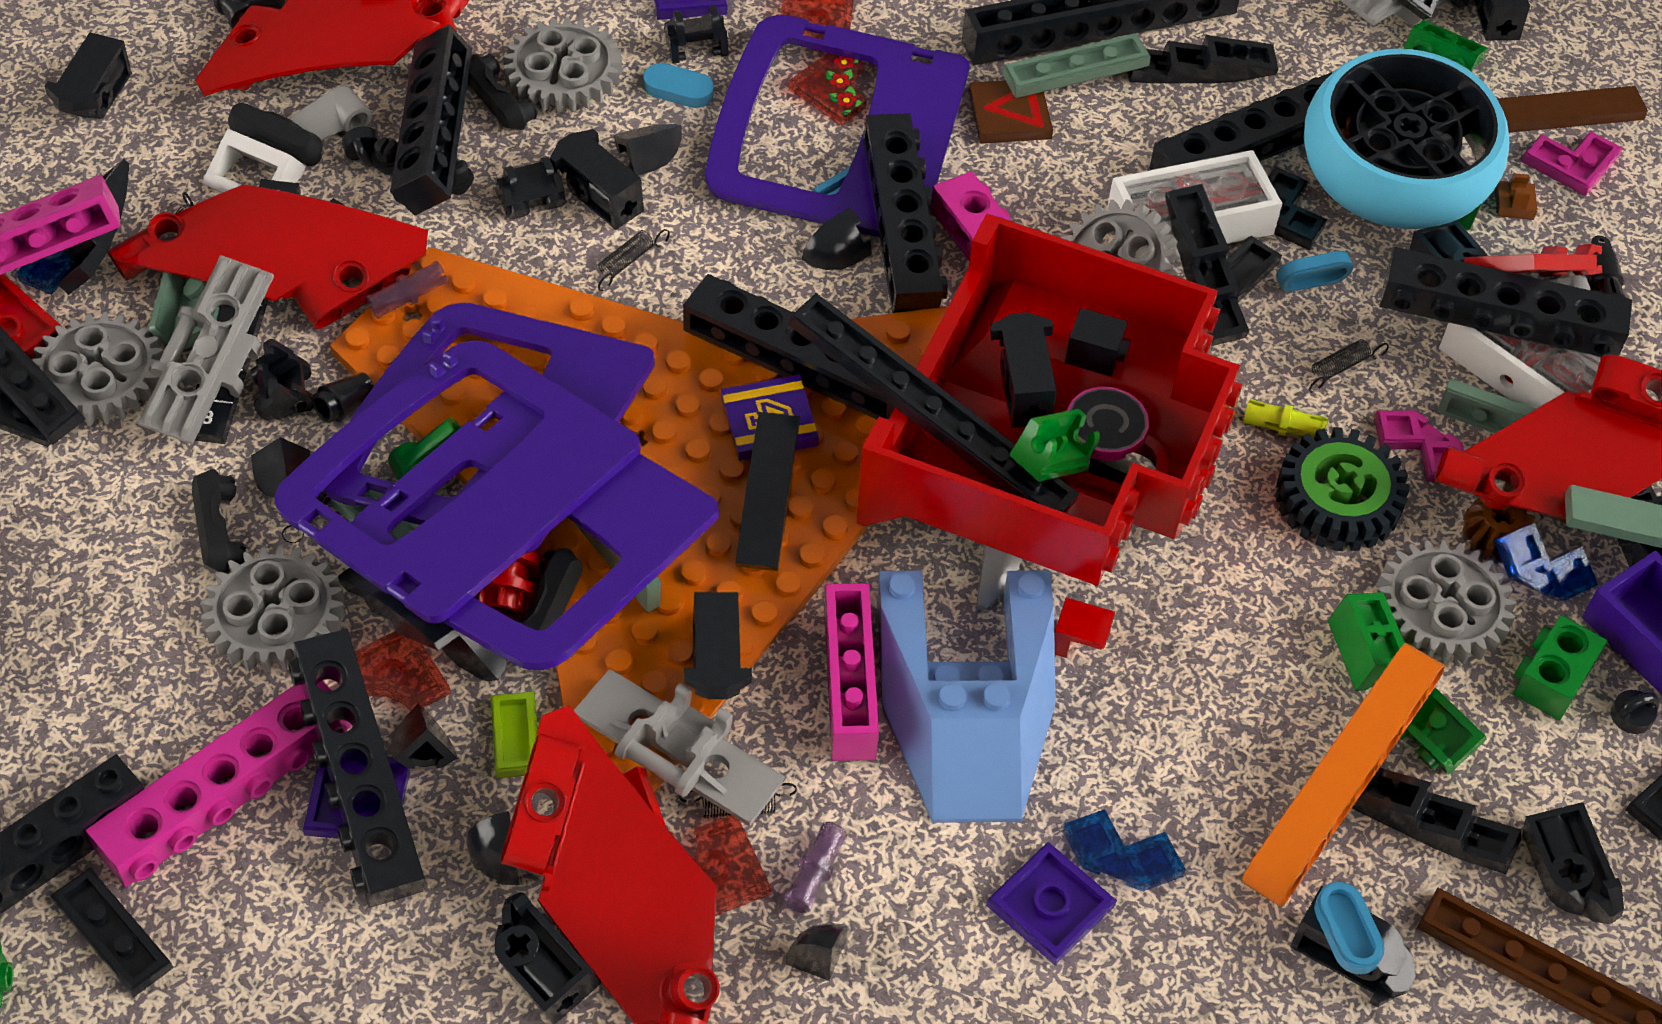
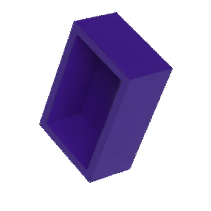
M1655 550L1598 588L1587 606L1582 619L1601 637L1608 640L1607 643L1662 695V556Z

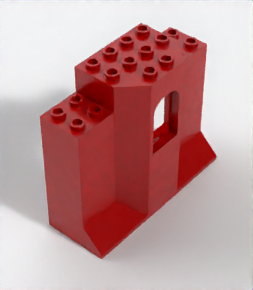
M986 213L972 240L969 268L916 369L1016 445L1026 427L1011 428L1000 369L1001 349L1005 348L1000 347L999 340H991L990 326L1013 313L1028 312L1051 319L1053 322L1052 336H1045L1057 389L1054 414L1067 411L1072 399L1081 392L1092 388L1114 387L1130 393L1142 403L1149 419L1147 437L1142 448L1136 454L1149 459L1156 469L1153 470L1132 462L1123 484L1085 471L1059 477L1079 493L1074 504L1063 513L1005 492L895 407L889 420L878 417L862 447L856 524L868 526L906 516L1095 586L1099 585L1104 571L1113 572L1121 550L1118 548L1121 540H1127L1132 525L1175 539L1182 532L1184 525L1189 526L1191 519H1195L1203 499L1202 493L1204 488L1208 489L1216 468L1214 464L1223 440L1219 438H1222L1224 433H1228L1236 410L1229 408V406L1235 407L1243 384L1236 382L1240 368L1239 364L1208 354L1213 341V335L1207 334V332H1213L1220 313V309L1214 307L1218 290ZM1080 308L1128 321L1124 338L1131 340L1129 352L1125 363L1117 361L1112 377L1065 364L1069 337Z

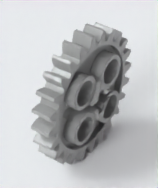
M569 17L565 18L563 24H558L554 18H551L549 26H545L538 21L536 22L537 30L534 31L525 27L524 37L514 35V44H507V54L503 58L505 80L509 82L510 91L516 90L518 99L528 97L534 104L541 102L542 111H546L550 105L555 106L557 113L562 111L563 106H569L572 112H576L577 104H582L585 108L589 109L591 99L602 103L603 93L612 95L613 85L620 84L619 75H622L621 49H617L616 39L609 40V32L607 30L598 33L597 24L585 28L583 19L579 20L576 25L571 24Z
M1113 199L1110 200L1107 211L1097 203L1095 204L1094 216L1090 217L1086 212H1081L1084 221L1081 226L1070 222L1069 225L1075 232L1072 237L1067 235H1061L1060 237L1170 275L1179 274L1178 269L1170 264V262L1180 259V254L1176 250L1170 249L1178 243L1173 235H1167L1171 231V227L1166 221L1160 222L1162 217L1155 210L1149 213V209L1143 203L1139 204L1135 209L1134 204L1126 199L1122 209H1120ZM1116 231L1114 239L1110 243L1103 245L1102 241L1105 235ZM1149 245L1147 254L1142 258L1135 259L1137 250L1142 246Z
M104 312L100 320L96 321L88 313L85 317V323L81 324L76 319L71 318V328L66 330L59 325L55 326L58 336L44 335L42 338L46 347L34 348L37 359H32V361L86 418L87 426H91L96 417H101L104 424L107 425L110 422V415L115 413L124 420L126 419L125 409L127 408L137 412L141 411L138 401L140 399L148 401L151 396L150 389L154 390L159 380L157 376L151 373L150 369L154 362H159L163 354L157 336H152L149 326L141 328L139 320L136 318L127 324L124 314L118 315L114 321H111L108 312Z
M1425 540L1421 551L1411 543L1406 554L1398 550L1393 561L1386 562L1376 585L1378 588L1377 593L1384 592L1403 640L1408 639L1411 641V646L1418 650L1420 648L1426 649V655L1432 658L1435 653L1441 654L1444 664L1449 663L1452 655H1456L1462 664H1466L1470 653L1476 659L1481 660L1486 650L1493 653L1499 642H1504L1515 619V615L1512 612L1516 606V601L1509 599L1513 587L1501 585L1506 575L1504 572L1492 574L1490 570L1494 564L1493 560L1484 563L1477 561L1480 551L1476 550L1468 556L1464 554V545L1462 543H1459L1454 551L1449 550L1446 540H1442L1439 549H1435L1429 540Z
M279 545L275 555H269L267 549L263 546L257 558H253L247 551L244 552L245 563L241 565L229 560V574L218 571L215 573L218 585L206 586L209 598L201 600L204 611L201 619L210 644L214 643L219 656L227 653L231 665H235L243 659L246 671L252 670L256 663H261L264 673L268 674L272 663H278L283 672L287 671V660L294 659V642L341 630L339 618L345 617L343 605L345 598L343 589L340 587L338 575L331 574L328 562L318 564L315 553L303 559L301 548L297 547L290 555H285L283 545ZM277 632H283V633L278 634V635H273L274 633H277Z

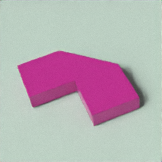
M1416 410L1376 411L1374 422L1379 446L1381 447L1385 443L1391 449H1420L1427 482H1435L1437 466L1439 465L1442 453L1448 446L1464 451L1460 440L1450 433L1444 435L1429 425V419Z

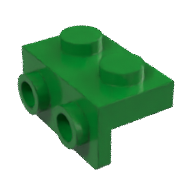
M1436 687L1400 737L1403 740L1408 735L1419 746L1415 753L1431 770L1434 771L1440 766L1448 775L1487 740L1486 735Z

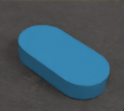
M666 63L653 64L644 71V89L653 97L692 108L706 106L713 99L714 84L711 78L705 74Z
M1334 251L1290 261L1277 271L1276 277L1283 291H1297L1338 283L1351 274L1353 264L1347 252Z
M1344 882L1327 884L1321 889L1315 901L1314 910L1335 959L1348 972L1354 974L1370 973L1380 963L1385 948L1361 893L1352 885Z

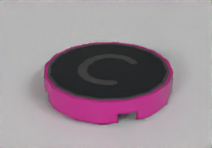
M1096 387L1085 390L1072 399L1067 411L1080 409L1087 416L1084 426L1078 432L1079 439L1086 443L1091 432L1099 431L1100 433L1099 443L1090 457L1103 461H1118L1124 459L1126 454H1130L1134 450L1135 454L1142 448L1149 430L1148 413L1142 403L1133 395L1114 387Z

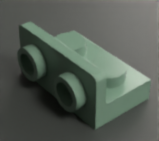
M163 272L149 324V331L154 336H157L166 346L180 320L178 313L181 307L187 306L194 309L206 282L194 279L185 281L181 276ZM220 306L215 309L213 315L215 320H217ZM195 326L184 350L194 346L202 330L201 328Z

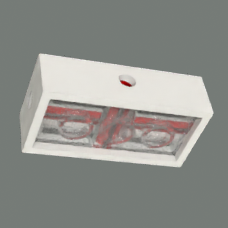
M1253 150L1115 177L1112 180L1107 210L1110 200L1113 199L1120 209H1122L1126 199L1134 204L1135 209L1139 204L1143 203L1149 209V213L1155 210L1162 217L1160 222L1166 221L1171 227V231L1167 235H1173L1165 199L1166 192L1202 184L1227 244L1245 241L1250 236L1259 238L1274 235L1282 202ZM1149 245L1140 247L1136 252L1135 259L1144 257L1149 250ZM1175 245L1174 247L1170 248V249H1174V250H1176V251L1178 252L1177 245Z
M1448 323L1439 346V350L1508 399L1536 409L1567 390L1574 393L1582 391L1590 393L1601 357L1477 330L1453 323Z

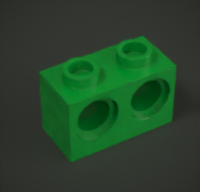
M1560 615L1552 629L1544 625L1532 645V648L1538 651L1535 657L1532 658L1526 654L1513 676L1520 680L1513 695L1560 721L1608 640Z

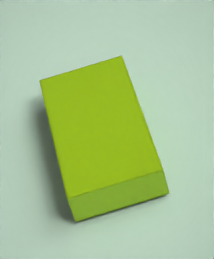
M535 691L490 695L496 779L524 776L538 730Z

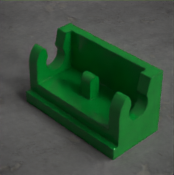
M1080 409L1031 418L1011 451L1010 456L1038 482L1083 472L1090 465L1087 461L1099 443L1100 433L1099 431L1091 432L1086 443L1079 439L1078 432L1084 426L1087 417Z
M1384 592L1346 594L1327 620L1355 691L1368 690L1374 684V681L1380 678L1398 650L1405 643Z

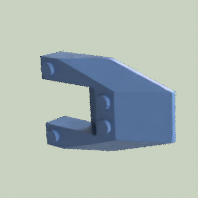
M879 571L877 613L882 708L932 823L1022 822L1056 704L1054 604L1050 571L1007 572L1003 605L1008 662H928L922 571Z

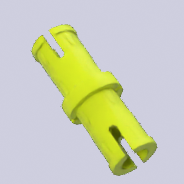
M1249 399L1243 423L1278 431V435L1284 437L1287 434L1303 437L1309 433L1314 439L1317 430L1324 428L1326 430L1329 417L1294 410V406L1285 404V407Z

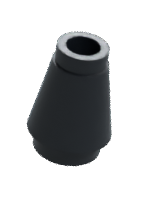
M361 372L357 375L322 385L318 388L317 393L312 396L313 407L323 421L327 423L333 421L341 422L365 400L374 384L367 374Z

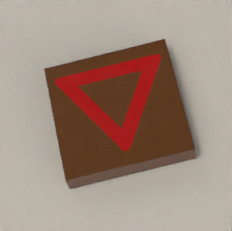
M1006 80L969 83L968 92L980 144L1052 139L1053 127L1044 92L1015 98Z

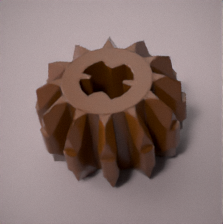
M1478 497L1473 505L1466 510L1463 517L1462 538L1471 540L1470 551L1481 548L1484 551V560L1492 554H1496L1501 564L1509 556L1517 559L1523 554L1527 546H1530L1534 538L1535 516L1528 514L1527 510L1513 506H1507L1499 510L1492 509L1484 505Z

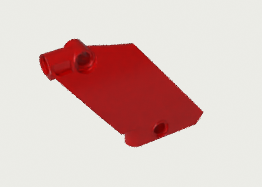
M288 0L282 8L251 5L196 77L195 81L203 95L208 96L227 89L244 91L248 90L255 82L310 71L342 67L395 65L414 48L415 42L450 24L457 32L453 18L460 16L470 0Z
M242 184L177 214L163 212L155 215L150 220L147 228L112 247L107 253L126 281L147 269L207 283L220 255L274 274L264 299L276 302L282 297L283 299L293 297L315 329H322L384 293L400 276L407 277L411 272V264L426 256L428 230L325 200ZM164 233H177L176 237L171 240L163 241L159 239ZM349 278H356L362 281L356 287H346L343 285V282Z
M1604 355L1600 359L1590 393L1583 391L1574 393L1567 390L1465 451L1448 446L1442 453L1439 465L1437 466L1435 482L1477 496L1484 505L1492 509L1499 510L1507 506H1513L1566 519L1564 492L1571 484L1632 498L1662 479V370L1623 356ZM1646 389L1653 391L1659 401L1650 398ZM1501 479L1505 481L1509 486L1510 492L1500 490L1494 480Z
M570 705L542 715L500 863L544 876L537 901L574 950L592 968L600 983L634 1024H707L711 1006L716 1002L720 992L718 978L713 972L717 885L700 868L650 809ZM544 793L551 798L554 805L551 815L544 816L534 811L531 804L533 794ZM689 976L699 979L703 984L704 995L698 1003L690 1001L685 995L684 983Z

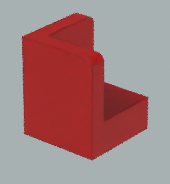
M1066 597L1054 632L1055 655L1067 658L1072 641L1100 650L1104 649L1111 632L1115 611Z

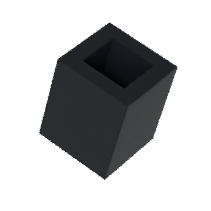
M1080 308L1069 337L1065 364L1112 377L1117 361L1125 363L1129 352L1131 340L1124 338L1128 321Z

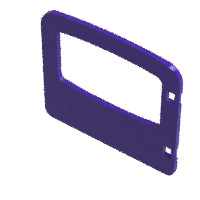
M788 15L767 17L757 24L727 90L717 120L705 170V182L709 191L717 198L727 202L820 224L826 223L832 217L851 208L861 220V223L856 226L858 231L862 234L879 237L863 144L864 131L848 174L839 191L833 195H825L745 176L739 172L740 154L748 124L761 87L775 57L782 46L793 44L874 64L877 67V78L868 115L911 113L913 128H918L920 131V150L917 152L918 157H924L926 176L923 180V185L930 187L931 200L933 186L938 184L970 69L968 60L958 54L915 47V44L837 26L815 24L798 17ZM805 31L823 34L824 37L822 40L803 34ZM912 55L933 60L932 64L911 60Z
M462 302L451 304L436 311L413 336L369 392L351 420L400 382L441 355L458 336L463 334H470L551 355L543 376L617 422L621 420L655 366L654 354L649 347L486 306ZM376 443L362 453L323 490L329 498L353 507L358 505L366 508L373 501H378L364 497L369 489L384 493L385 495L393 488V484H395L393 482L360 473ZM479 469L461 491L454 496L444 497L433 494L403 521L421 525L487 472ZM400 495L386 509L392 512L406 499ZM547 534L525 553H529L536 550L541 545Z
M471 340L454 345L421 367L335 433L280 483L275 494V504L278 513L298 531H303L314 539L319 546L386 594H391L424 621L440 623L456 613L635 459L640 453L641 445L639 437L635 432L505 351L485 341ZM468 375L481 376L544 416L539 424L514 449L479 480L420 526L392 544L386 545L377 542L317 500V496L344 469L386 433L442 391ZM318 515L329 522L321 530L309 523ZM406 578L418 585L410 594L397 586Z
M504 391L487 405L485 411L472 422L468 421L393 484V488L377 502L373 501L361 511L351 523L381 544L388 545L396 542L397 540L390 535V532L461 470L467 467H476L488 472L514 449L539 424L544 416ZM496 417L499 419L487 432L481 429L491 418ZM639 453L635 459L567 516V518L604 543L621 560L551 626L544 630H534L503 615L474 597L450 618L445 620L444 623L493 653L524 669L546 670L556 667L570 658L716 522L719 517L717 501L712 496ZM400 495L406 499L394 511L391 512L386 509ZM408 578L397 585L409 594L418 587L417 584Z

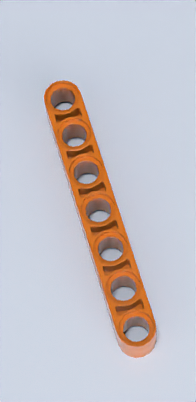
M1407 643L1402 645L1254 856L1243 875L1242 883L1280 907L1287 903L1437 685L1444 672V664Z

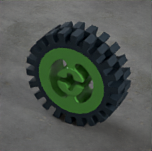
M1334 427L1330 438L1325 428L1317 430L1314 439L1309 433L1301 438L1300 444L1295 442L1291 446L1289 454H1286L1277 479L1275 497L1276 502H1281L1279 506L1281 515H1289L1287 524L1292 530L1300 524L1302 525L1299 536L1305 540L1312 533L1317 534L1318 538L1315 545L1323 548L1327 539L1334 540L1333 550L1342 551L1345 542H1349L1351 551H1360L1363 541L1367 548L1376 546L1378 538L1383 542L1389 537L1391 530H1395L1408 500L1407 496L1410 491V484H1406L1408 474L1406 469L1399 470L1402 461L1398 455L1387 459L1391 448L1384 443L1376 450L1373 447L1377 438L1370 434L1365 443L1359 441V430L1351 429L1348 438L1343 437V428ZM1323 476H1327L1324 484L1316 481ZM1360 495L1367 497L1366 501L1357 504Z

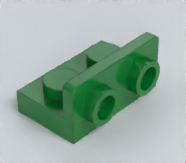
M1423 20L1412 27L1403 49L1433 53L1450 59L1472 72L1473 68L1483 61L1488 47Z

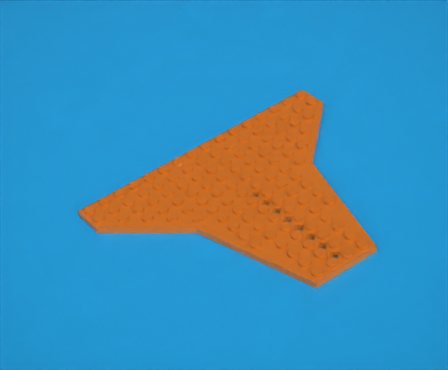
M430 247L426 251V256L411 265V272L407 277L400 276L330 344L331 354L352 375H357L361 372L367 374L375 386L394 359L436 311L448 305L461 302L486 306L649 347L654 354L655 366L619 423L643 439L645 445L641 446V455L712 496L717 501L719 517L712 526L658 575L661 580V602L659 607L647 613L634 597L570 658L556 666L563 707L570 705L575 710L603 675L611 669L663 702L667 701L670 704L675 697L676 687L679 683H682L692 690L690 706L712 719L727 699H707L695 694L694 688L684 683V668H694V592H738L741 668H753L790 620L795 619L869 527V525L862 526L856 524L862 447L877 420L803 386L819 436V446L796 450L779 571L736 566V556L751 459L738 460L721 399V389L783 378V376L683 331L682 321ZM943 306L940 308L891 313L851 320L916 368L948 307ZM419 313V320L411 318L409 321H405L406 314ZM470 334L458 336L442 352L444 353L459 343L471 340L485 341L495 345L542 375L551 358V355ZM468 375L435 396L401 423L420 441L449 417L457 421L461 427L468 421L472 422L487 409L488 404L504 391L479 375ZM496 417L491 418L481 429L487 432L499 419ZM467 467L455 476L466 485L479 468ZM567 517L547 534L541 545L537 548V554L543 561L545 559L542 556L546 551H557L561 548H567L582 563V574L564 613L612 570L576 524ZM637 716L630 721L629 725L632 726L637 718L645 719L649 717ZM584 723L622 774L637 766L642 767L629 758L622 760L616 756L615 750L618 744ZM651 745L646 747L675 766L679 763ZM647 770L655 793L664 780Z

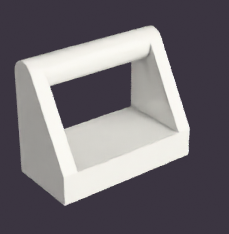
M227 128L203 182L204 185L222 193L242 185L223 177L242 155L276 169L272 180L296 183L302 176L306 166L287 153Z

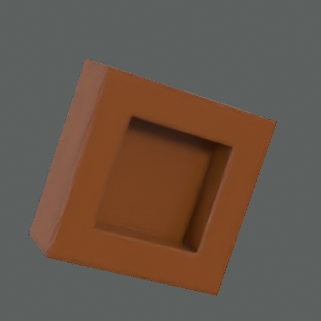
M1513 173L1509 181L1498 182L1494 189L1497 216L1535 219L1537 214L1535 184L1528 183V174Z

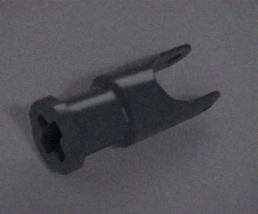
M1604 236L1593 237L1591 244L1602 246V254H1593L1597 255V265H1602V273L1585 275L1590 289L1627 298L1622 289L1624 278L1616 254L1613 252L1611 242Z

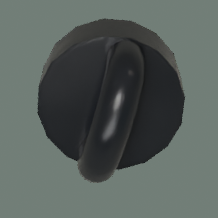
M356 127L344 135L342 146L347 158L354 161L361 160L366 166L373 167L371 155L375 150V142L380 138L377 131L371 127Z
M1638 690L1623 691L1617 696L1611 707V718L1619 729L1627 733H1645L1651 728L1658 716V708L1656 706L1658 698L1655 693L1651 692L1643 693Z

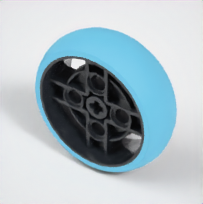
M1385 49L1366 53L1350 60L1336 69L1321 84L1307 110L1304 143L1313 174L1324 190L1345 209L1363 219L1380 225L1401 229H1424L1460 219L1472 212L1488 198L1502 178L1506 168L1509 153V132L1505 114L1497 98L1490 88L1470 70L1450 59L1425 51ZM1344 112L1352 119L1350 138L1347 140L1336 121V118ZM1463 137L1474 154L1476 162L1472 165H1469L1461 157Z

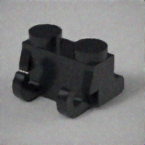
M716 5L708 6L709 14H705L700 18L683 20L681 10L673 11V19L664 23L666 44L670 51L672 64L686 60L685 51L679 52V46H686L688 42L709 39L718 41L719 44L717 47H712L714 56H729L724 17L719 15Z
M548 156L540 158L538 163L513 169L512 166L504 167L502 178L496 179V194L499 201L501 200L505 214H508L509 219L512 220L527 216L530 213V208L544 205L545 209L550 210L562 207L567 202L560 172L553 169Z
M275 339L267 340L263 344L264 355L256 359V366L251 369V377L259 389V397L254 400V408L257 414L264 420H270L271 418L279 420L296 413L294 404L299 402L297 404L298 413L311 411L314 408L312 404L313 394L305 390L304 380H308L312 374L310 364Z

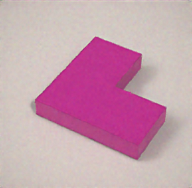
M1592 131L1588 133L1574 151L1541 134L1523 154L1521 162L1586 196L1620 156L1623 148Z

